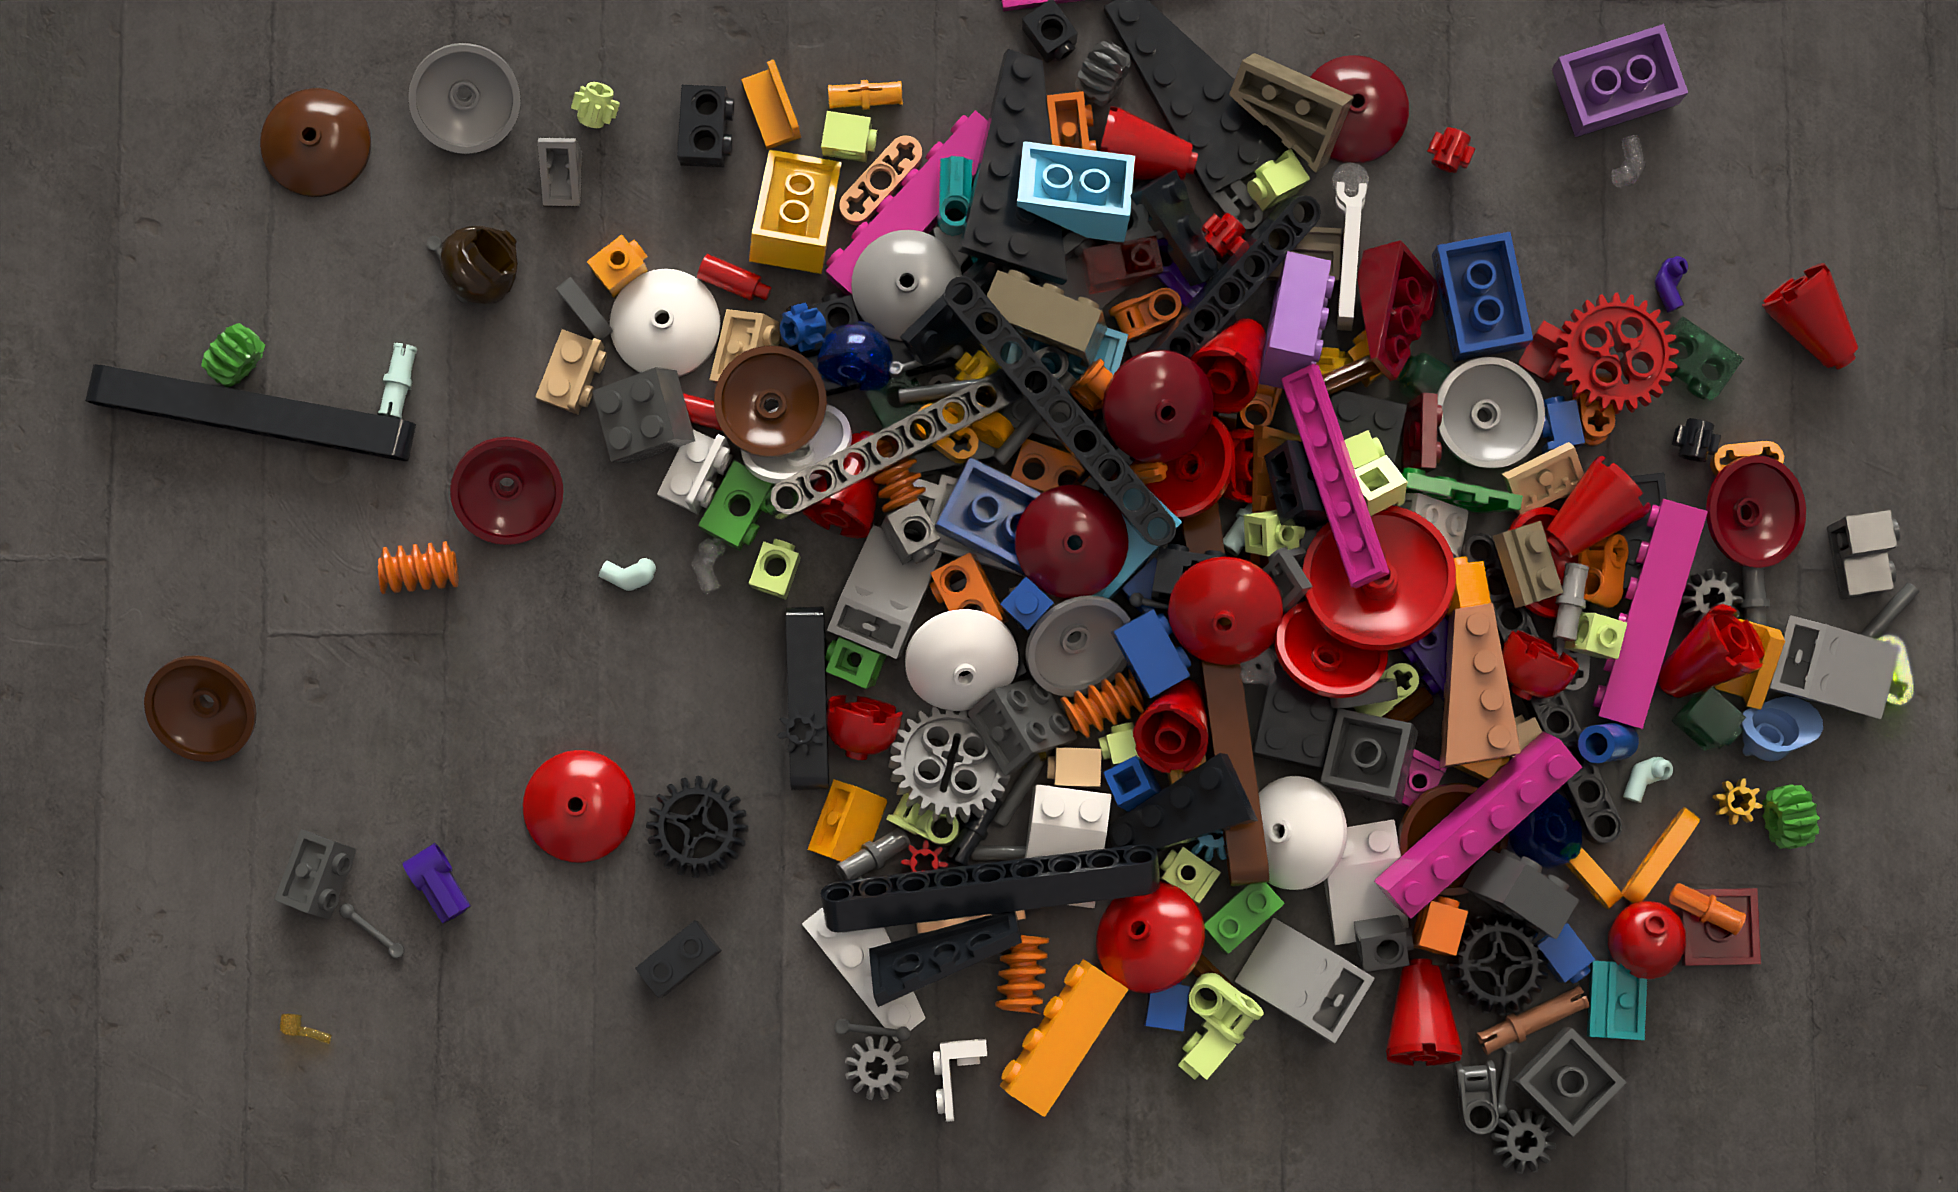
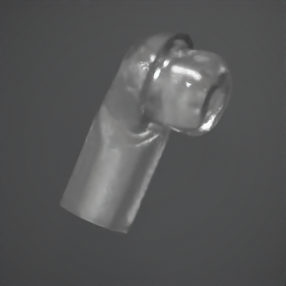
M1632 135L1621 139L1625 160L1620 168H1614L1611 172V180L1614 186L1618 188L1625 185L1629 187L1635 184L1645 169V159L1639 135Z
M718 538L703 540L699 544L692 562L693 571L704 595L721 588L713 571L716 559L724 555L725 546Z

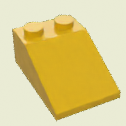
M769 149L751 235L750 262L822 274L842 162Z

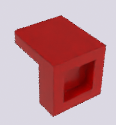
M1543 320L1533 335V341L1519 359L1518 365L1527 372L1549 383L1557 374L1559 365L1564 361V359L1555 357L1556 351L1564 348V346L1556 342V339L1560 334L1567 333Z

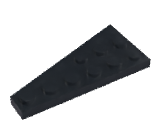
M1115 0L1104 6L1103 11L1126 52L1130 54L1133 65L1172 134L1192 143V152L1198 153L1194 173L1208 198L1215 192L1219 193L1229 188L1232 183L1239 179L1242 181L1256 174L1255 171L1260 166L1270 160L1275 162L1285 151L1289 150L1274 131L1267 125L1263 126L1229 95L1235 79L1148 0Z
M1007 49L1001 63L958 252L1064 285L1067 282V271L1061 226L1017 206L1023 142L1052 145L1043 62L1040 59Z

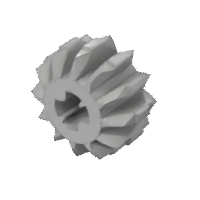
M868 1036L865 1039L869 1051L865 1052L857 1043L853 1045L854 1052L860 1055L861 1058L859 1060L853 1057L846 1058L845 1063L857 1066V1070L850 1071L845 1076L846 1079L860 1077L861 1081L854 1086V1092L858 1093L866 1084L869 1086L866 1098L872 1100L875 1094V1087H879L880 1095L885 1100L889 1098L885 1085L889 1084L896 1092L902 1089L901 1085L893 1078L894 1076L908 1078L909 1073L905 1070H897L896 1065L905 1064L909 1059L907 1056L894 1059L893 1055L901 1048L899 1043L894 1044L889 1052L885 1050L888 1042L887 1036L881 1037L879 1048H875L872 1036ZM876 1057L883 1058L885 1062L882 1065L887 1064L888 1066L887 1073H881L878 1079L869 1075L872 1070L867 1072V1063L874 1062Z

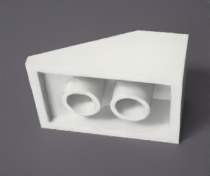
M1035 785L1032 793L1025 858L1104 849L1112 794ZM1096 901L1069 905L1095 908Z
M1394 819L1347 827V840L1343 856L1335 870L1323 881L1335 945L1356 942L1354 921L1399 915L1404 928L1409 927L1408 917L1392 904L1374 882L1378 876L1401 857Z

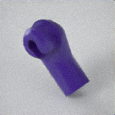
M1681 256L1668 258L1664 261L1655 278V288L1667 313L1684 306L1677 286L1683 274L1688 271V263Z

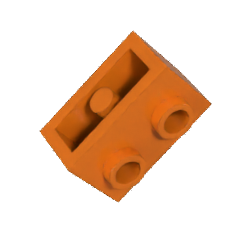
M1084 92L1047 95L1052 145L1097 151L1095 140L1089 141L1088 127H1093V113L1091 104L1085 105Z

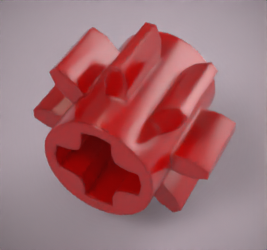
M1447 127L1444 134L1436 132L1427 150L1428 153L1434 155L1431 163L1449 173H1456L1459 166L1467 169L1476 150L1474 147L1468 146L1471 137L1467 133L1451 127Z
M1214 213L1202 226V231L1206 234L1205 238L1209 248L1220 259L1226 253L1232 256L1245 242L1242 238L1246 232L1245 227L1229 213H1225L1221 219Z
M928 840L924 841L923 849L918 851L909 845L908 848L913 854L911 860L905 859L901 861V864L911 866V872H917L915 870L918 866L917 856L921 854L926 858L932 855L934 860L931 864L934 870L948 867V863L939 862L937 857L942 853L943 848L939 847L934 852L929 850Z

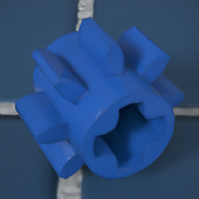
M801 303L791 306V311L782 314L784 318L780 323V333L789 347L798 345L800 352L815 348L816 343L824 341L822 336L826 332V321L817 308L808 310L807 304Z

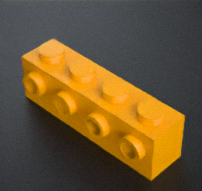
M1082 959L1079 965L1075 964L1068 971L1064 980L1065 987L1058 997H1052L1047 1003L1043 1012L1044 1019L1037 1029L1033 1028L1029 1031L1022 1044L1023 1051L1016 1061L1012 1060L1008 1063L1001 1076L1003 1081L1000 1087L1043 1117L1047 1115L1129 990L1084 959Z

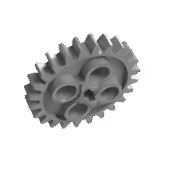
M932 706L929 718L925 713L919 711L916 722L907 719L904 726L905 731L898 730L895 739L897 742L892 743L890 753L894 756L890 757L888 767L896 769L892 772L890 780L891 782H901L896 792L897 795L909 794L906 803L907 807L915 803L921 805L918 815L922 816L929 809L933 811L932 818L934 822L939 819L940 814H946L948 823L952 824L955 814H959L963 822L966 823L970 817V811L980 818L984 812V806L992 810L996 803L995 797L1002 798L1005 791L1003 786L1008 784L1010 775H1004L970 718H967V710L960 711L959 715L954 714L951 710H946L945 714H940L937 707ZM958 736L960 741L953 762V770L948 781L947 791L942 793L940 785L947 765V758L952 746L953 737ZM928 739H938L944 744V746H934L928 741ZM964 749H974L980 756L972 757ZM928 771L932 773L936 779H924L919 774V772ZM955 782H966L972 789L963 790Z

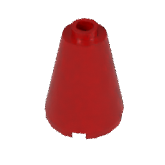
M1110 107L1100 151L1135 156L1133 180H1155L1173 170H1177L1180 179L1184 180L1186 173L1193 175L1198 153L1192 152V143L1119 107Z
M1821 263L1804 270L1803 272L1806 276L1800 277L1797 280H1794L1792 277L1764 299L1765 303L1762 304V307L1826 368L1835 366L1839 370L1855 360L1854 353L1857 351L1858 345L1830 269L1825 263Z
M1242 318L1235 321L1190 357L1203 370L1210 382L1214 398L1213 411L1226 414L1240 412L1256 396L1266 344V332L1262 325L1253 319Z
M861 431V433L852 434L851 445L874 433ZM853 457L844 458V469L849 474H859V462ZM882 471L802 511V513L824 529L829 530L832 524L842 528L840 533L842 536L858 539L866 538L873 526L879 484H875L873 479ZM823 476L819 477L812 488L818 492L826 491V479Z
M1598 456L1591 463L1545 530L1549 537L1547 539L1549 548L1559 557L1565 554L1572 558L1643 518L1651 511L1649 501L1643 506L1638 499L1643 494L1638 485L1614 462L1609 467L1604 465L1603 462L1606 459L1604 456Z
M1720 604L1710 609L1662 664L1658 677L1661 689L1668 695L1682 698L1751 674L1760 669L1764 663L1759 662L1765 656V651L1761 639L1752 624L1747 619L1740 622L1733 615L1738 611L1731 606Z
M1184 679L1166 689L1138 717L1133 729V737L1136 744L1135 750L1148 766L1161 772L1171 773V770L1183 769V772L1189 771L1201 763L1208 749L1209 736L1204 694L1200 686L1195 682Z
M1430 959L1410 960L1409 966L1403 967L1401 971L1386 1049L1387 1061L1407 1066H1414V1061L1426 1062V1066L1458 1062L1461 1060L1463 1049L1440 967L1432 965V960Z

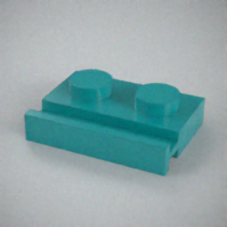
M1593 961L1590 963L1587 1037L1645 1040L1647 979L1637 978L1629 974L1631 970L1625 968L1621 963L1620 965L1616 962Z

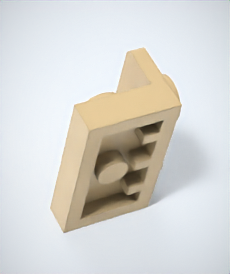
M726 309L710 381L717 384L726 366L743 352L761 346H778L781 339L780 322L763 313Z
M562 329L535 398L541 402L579 415L581 407L587 408L591 401L594 387L590 386L595 372L601 373L606 362L607 352H604L605 346L602 341L596 338L591 340Z
M1568 442L1502 475L1508 492L1523 496L1521 510L1516 511L1520 515L1525 511L1543 507L1559 498L1569 497L1584 475L1575 447Z

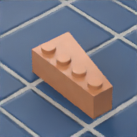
M1493 603L1455 609L1449 614L1447 668L1446 683H1444L1445 700L1439 769L1512 757L1521 753Z

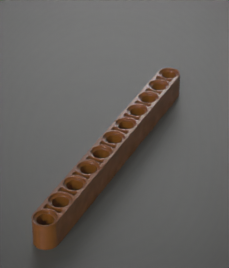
M1218 501L1199 515L1180 519L1182 521L1180 525L1183 546L1190 549L1189 552L1204 554L1205 551L1213 550L1225 553ZM1225 617L1218 619L1219 624L1224 626L1231 623ZM1199 659L1212 758L1219 753L1228 754L1258 821L1230 827V830L1223 831L1230 885L1240 886L1269 882L1268 858L1241 665H1219Z

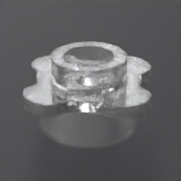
M1267 649L1258 657L1241 663L1240 679L1245 684L1263 683L1266 686L1275 683L1277 679L1274 673V662L1277 660L1276 653L1272 649ZM1256 663H1259L1261 665L1260 670L1256 669Z

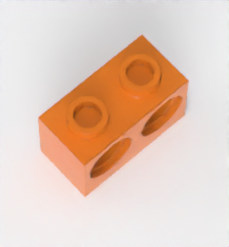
M1026 439L1021 446L1011 478L1043 493L1058 487V480L1062 476L1073 475L1078 478L1084 469L1072 454ZM1029 463H1038L1043 467L1044 474L1037 480H1030L1023 474V468Z
M969 552L930 572L934 582L930 583V588L938 603L945 602L949 611L969 609L973 605H979L983 612L996 617L1003 624L1009 621L976 554ZM962 571L967 579L966 586L962 591L954 592L949 584L950 578L954 573Z
M1442 896L1435 897L1418 912L1412 934L1414 948L1442 956H1456L1468 911L1459 909L1460 902Z

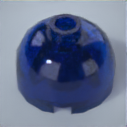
M857 321L854 324L839 326L825 337L817 358V362H819L817 369L826 379L840 386L848 388L847 379L859 382L861 384L860 390H879L888 383L892 369L893 354L887 339L879 331L875 330L873 325Z
M1554 792L1508 833L1511 847L1520 858L1525 856L1541 865L1543 869L1569 863L1570 859L1576 858L1581 850L1582 830L1579 819L1572 820L1568 809H1571L1572 806L1560 794Z

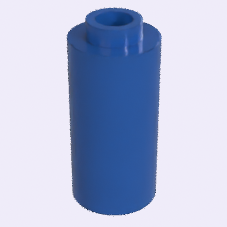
M1621 722L1589 726L1583 730L1578 740V748L1581 755L1591 763L1627 759L1636 752L1639 744L1638 734L1631 725Z

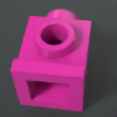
M1414 749L1401 805L1409 808L1421 794L1438 786L1447 768L1439 769V761ZM1417 774L1425 779V785L1421 789L1416 788L1412 783L1413 777Z

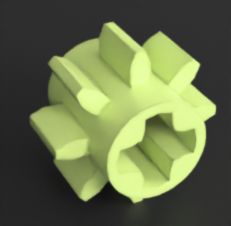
M590 82L586 87L581 86L579 92H575L571 108L578 110L577 119L580 123L591 128H601L604 126V123L610 124L611 119L616 118L620 102L612 100L614 94L609 86L598 82Z

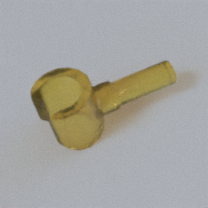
M281 1015L280 1030L285 1035L309 1037L328 1044L330 1043L331 1034L309 1027H301L302 1015Z

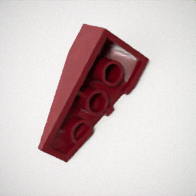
M1402 240L1363 250L1357 278L1370 359L1390 381L1397 380L1411 354L1409 347L1411 342L1419 340L1422 334L1421 324L1424 321L1430 320L1434 312L1438 291L1437 281Z

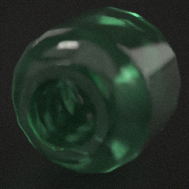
M1424 352L1415 356L1410 355L1397 378V381L1400 382L1399 389L1401 394L1410 399H1414L1422 393L1437 394L1446 377L1452 372L1451 367Z

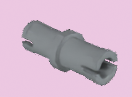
M1577 563L1565 564L1562 584L1563 593L1556 596L1555 604L1559 605L1553 632V638L1564 641H1576L1581 611L1586 607L1584 591L1589 567Z

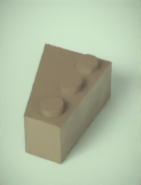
M1256 53L1242 60L1229 93L1235 101L1263 126L1267 125L1282 139L1281 142L1289 149H1294L1309 163L1308 166L1315 173L1328 163L1354 99L1349 94Z
M997 270L987 297L1021 338L1027 340L1029 337L1049 346H1057L1067 353L1082 358L1080 365L1088 368L1093 363L1107 331L1103 312L1098 309L1099 304L1085 297H1078L1077 301L1066 297L1062 289L1048 283H1044L1043 287L1030 283V278L1021 272L1009 270L1007 274ZM987 313L981 314L985 321L997 326V322L992 315Z

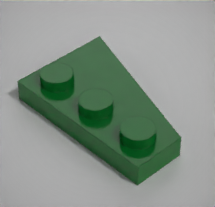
M1404 468L1403 473H1401L1407 481L1406 493H1420L1475 514L1521 510L1522 495L1488 489L1478 485L1459 483L1456 479L1450 477L1425 476L1426 471L1416 468Z

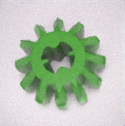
M240 323L227 327L222 334H218L214 342L210 343L209 349L204 353L201 366L217 383H221L226 388L231 387L234 384L240 383L256 367L257 362L262 358L265 344L250 328H246Z
M1793 784L1776 787L1774 790L1767 791L1766 799L1762 802L1764 808L1762 817L1765 819L1766 824L1764 828L1769 831L1771 842H1775L1779 849L1799 848L1813 843L1815 835L1819 834L1817 821L1820 817L1816 813L1817 804L1812 802L1810 791H1806L1802 785L1794 786Z

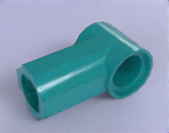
M960 156L940 159L937 223L942 232L951 236L962 234L972 193L973 160ZM956 208L962 211L965 218L954 222L946 217L945 212L948 209Z

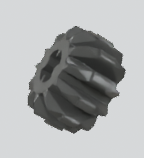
M1103 41L1095 45L1078 73V78L1075 82L1076 92L1083 91L1084 100L1091 104L1095 103L1101 107L1109 104L1113 97L1117 95L1125 77L1128 75L1127 71L1131 65L1130 54L1122 51L1121 47L1113 43L1111 45Z
M1712 568L1705 570L1704 577L1698 572L1691 574L1692 584L1686 583L1684 593L1688 596H1682L1680 605H1688V609L1681 613V617L1686 619L1693 615L1695 618L1691 627L1694 628L1707 612L1716 605L1725 604L1733 607L1732 605L1743 603L1742 597L1732 596V592L1739 588V584L1735 582L1727 586L1725 583L1728 579V573L1723 572L1716 579ZM1709 593L1712 594L1710 598L1715 597L1717 604L1711 608H1708L1710 603L1704 604L1703 597ZM1738 611L1733 615L1738 618L1740 613Z
M1524 1108L1521 1113V1119L1515 1110H1509L1508 1118L1510 1124L1498 1118L1497 1126L1503 1129L1502 1134H1490V1139L1501 1141L1502 1144L1494 1147L1492 1153L1493 1155L1506 1153L1501 1161V1166L1508 1168L1515 1161L1514 1169L1518 1174L1524 1172L1526 1163L1531 1172H1537L1539 1167L1536 1158L1547 1164L1551 1161L1550 1157L1543 1152L1544 1148L1556 1149V1143L1545 1141V1137L1555 1132L1554 1128L1544 1127L1540 1129L1546 1117L1539 1114L1532 1120L1531 1109ZM1524 1130H1526L1528 1133L1525 1136L1531 1138V1144L1525 1145L1523 1150L1519 1151L1521 1146L1515 1144L1516 1136L1521 1137Z

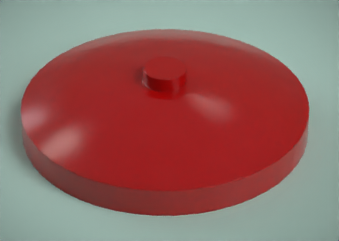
M1392 505L1370 516L1390 574L1361 587H1351L1329 522L1313 538L1304 558L1303 572L1313 586L1305 594V599L1312 615L1320 626L1334 638L1360 649L1376 651L1393 650L1421 640L1443 620L1454 597L1456 585L1455 561L1444 536L1431 522L1421 515L1406 508Z

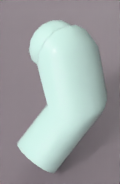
M642 558L638 563L623 569L607 560L600 570L599 577L626 591H632L652 581L656 572V566L650 559Z
M1652 757L1635 764L1623 798L1641 803L1648 784L1659 780H1667L1671 777L1673 773L1671 762L1663 757Z

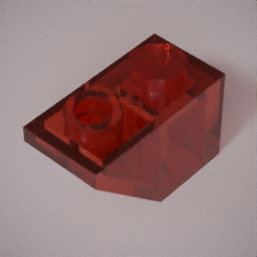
M1156 235L1124 241V243L1118 242L1083 249L1082 264L1088 294L1125 288L1164 272Z

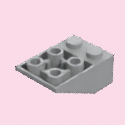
M873 525L841 593L827 631L893 658L901 657L932 580L930 572L936 570L943 552L934 549L935 554L927 560L918 564L911 560L902 565L882 528Z
M1790 615L1783 636L1785 643L1769 690L1881 719L1901 647L1827 624Z
M1273 918L1234 982L1328 1042L1336 1043L1375 978L1329 949Z

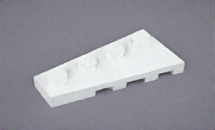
M823 907L802 923L884 1028L898 1029L905 1026L911 1031L926 1018L914 991L877 1007L873 997L869 948L891 943L884 927L850 932H833L827 929L825 925ZM892 1036V1038L897 1042L898 1038Z

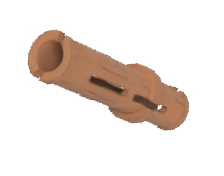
M1578 985L1574 989L1523 1013L1507 1015L1505 1017L1506 1021L1482 1032H1477V1039L1480 1045L1484 1043L1482 1049L1486 1055H1489L1491 1052L1514 1041L1521 1043L1526 1040L1527 1035L1578 1011L1589 1008L1588 999L1586 996H1581L1584 991Z

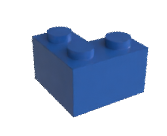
M1154 609L1111 632L1128 663L1126 668L1132 673L1143 698H1152L1190 676L1186 669L1191 666L1189 658L1181 646L1174 647L1168 636L1173 633L1168 620L1163 613L1156 615Z

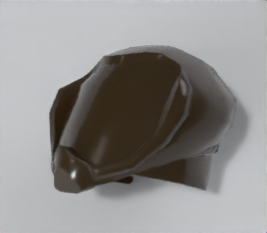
M469 226L456 230L442 243L440 270L448 286L468 302L492 304L501 301L510 292L516 279L518 263L515 245L517 241L507 230L502 231L485 226Z

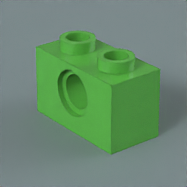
M734 460L698 525L701 531L741 551L744 544L750 546L760 526L756 525L762 511L768 513L765 499L775 484L755 477L746 466ZM738 499H746L751 504L749 512L740 517L733 515L730 511L733 502Z
M1266 882L1248 884L1204 922L1205 933L1225 955L1229 954L1285 903Z

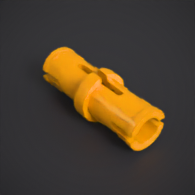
M861 80V84L828 85L830 109L862 106L863 110L870 109V106L903 105L901 81L869 83L868 80Z

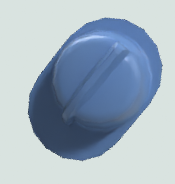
M1785 696L1765 702L1761 710L1750 707L1744 711L1741 717L1743 743L1745 744L1743 754L1745 756L1754 755L1759 759L1769 762L1778 761L1786 757L1791 751L1817 740L1823 730V719L1818 710L1810 703L1796 697Z

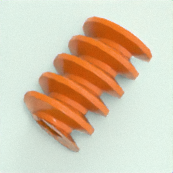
M885 440L877 442L876 448L878 453L885 458L892 457L893 448L891 444ZM906 458L882 470L881 473L874 477L875 484L886 485V487L878 492V497L891 499L882 507L884 513L901 509L917 501V497L926 491L925 487L913 485L916 480L922 477L921 473L909 472V468L917 463V458Z
M443 541L441 551L438 553L432 543H428L425 554H421L418 545L413 544L410 555H406L403 546L399 545L395 557L391 556L387 547H383L381 557L378 559V578L382 594L386 593L388 583L394 593L401 591L403 582L409 592L415 591L418 580L424 590L431 588L433 579L437 587L443 589L447 584L448 577L453 587H458L457 558L455 552L451 551L447 541Z
M1129 669L1128 680L1120 672L1115 674V686L1106 678L1102 679L1101 692L1094 685H1089L1087 687L1088 698L1080 691L1074 692V704L1065 696L1060 699L1075 734L1079 730L1086 738L1090 737V725L1092 724L1100 732L1104 731L1103 719L1105 718L1114 726L1117 725L1118 712H1121L1127 719H1131L1132 706L1141 714L1145 711L1143 697Z
M1021 935L1022 943L1009 948L1011 953L1000 956V961L1009 965L1010 968L999 971L998 976L1007 980L1008 984L997 986V992L1007 996V999L996 1001L995 1006L1007 1011L1041 1014L1033 1010L1032 1006L1043 1004V998L1033 994V991L1045 988V984L1036 980L1035 976L1045 974L1046 968L1036 964V962L1048 958V953L1038 949V946L1049 943V938Z

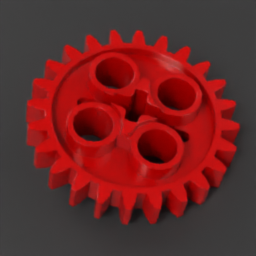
M1614 293L1610 303L1601 294L1596 299V307L1589 300H1586L1582 305L1583 312L1574 309L1570 316L1574 322L1565 321L1561 328L1567 334H1560L1556 342L1564 346V348L1558 349L1555 357L1564 359L1565 362L1559 365L1557 372L1569 373L1563 385L1568 386L1575 383L1577 389L1574 391L1573 397L1576 398L1583 393L1586 394V407L1596 400L1599 401V411L1602 413L1609 404L1613 405L1615 414L1621 412L1623 404H1626L1628 410L1632 413L1637 409V400L1644 407H1647L1652 402L1650 394L1659 398L1663 393L1660 385L1668 386L1672 382V378L1666 373H1673L1678 365L1668 359L1675 358L1679 354V350L1670 348L1668 345L1673 343L1677 337L1673 334L1665 335L1664 331L1670 325V322L1658 323L1656 321L1661 312L1659 309L1650 314L1646 312L1647 300L1637 307L1634 305V295L1632 294L1625 303H1621L1618 293ZM1605 323H1609L1611 325L1612 337L1608 328L1605 326ZM1628 324L1634 327L1637 331V337H1626L1621 331V326ZM1585 335H1597L1602 342V346L1597 348L1591 347L1587 344ZM1613 347L1616 353L1622 352L1624 354L1620 360L1617 354H1610ZM1639 359L1645 362L1648 367V373L1642 374L1635 371L1632 366V360ZM1606 369L1611 373L1613 381L1610 383L1600 381L1596 376V370ZM1622 373H1623L1625 379L1628 380V384H1624V383L1622 382V379H1621Z

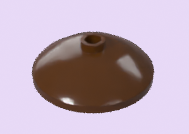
M304 89L285 97L269 113L261 132V154L270 174L284 188L303 196L323 197L342 191L360 176L370 156L371 133L363 113L346 96L328 89ZM316 131L317 135L314 140H305L307 132Z
M781 346L756 347L738 355L723 370L715 388L714 409L723 433L739 449L759 457H781L803 448L817 434L826 414V390L819 372L803 355ZM769 401H775L779 404L777 411L770 413L765 410V405Z
M184 656L166 663L150 680L144 697L146 718L155 736L168 749L190 760L213 762L226 759L237 753L247 743L255 728L256 705L248 685L232 668L209 657ZM204 695L210 696L214 702L207 701Z
M1447 783L1433 787L1421 794L1410 805L1399 827L1398 843L1401 856L1478 788L1464 783ZM1508 834L1490 850L1500 853L1502 848L1507 850ZM1476 862L1446 887L1440 895L1469 893L1462 886Z

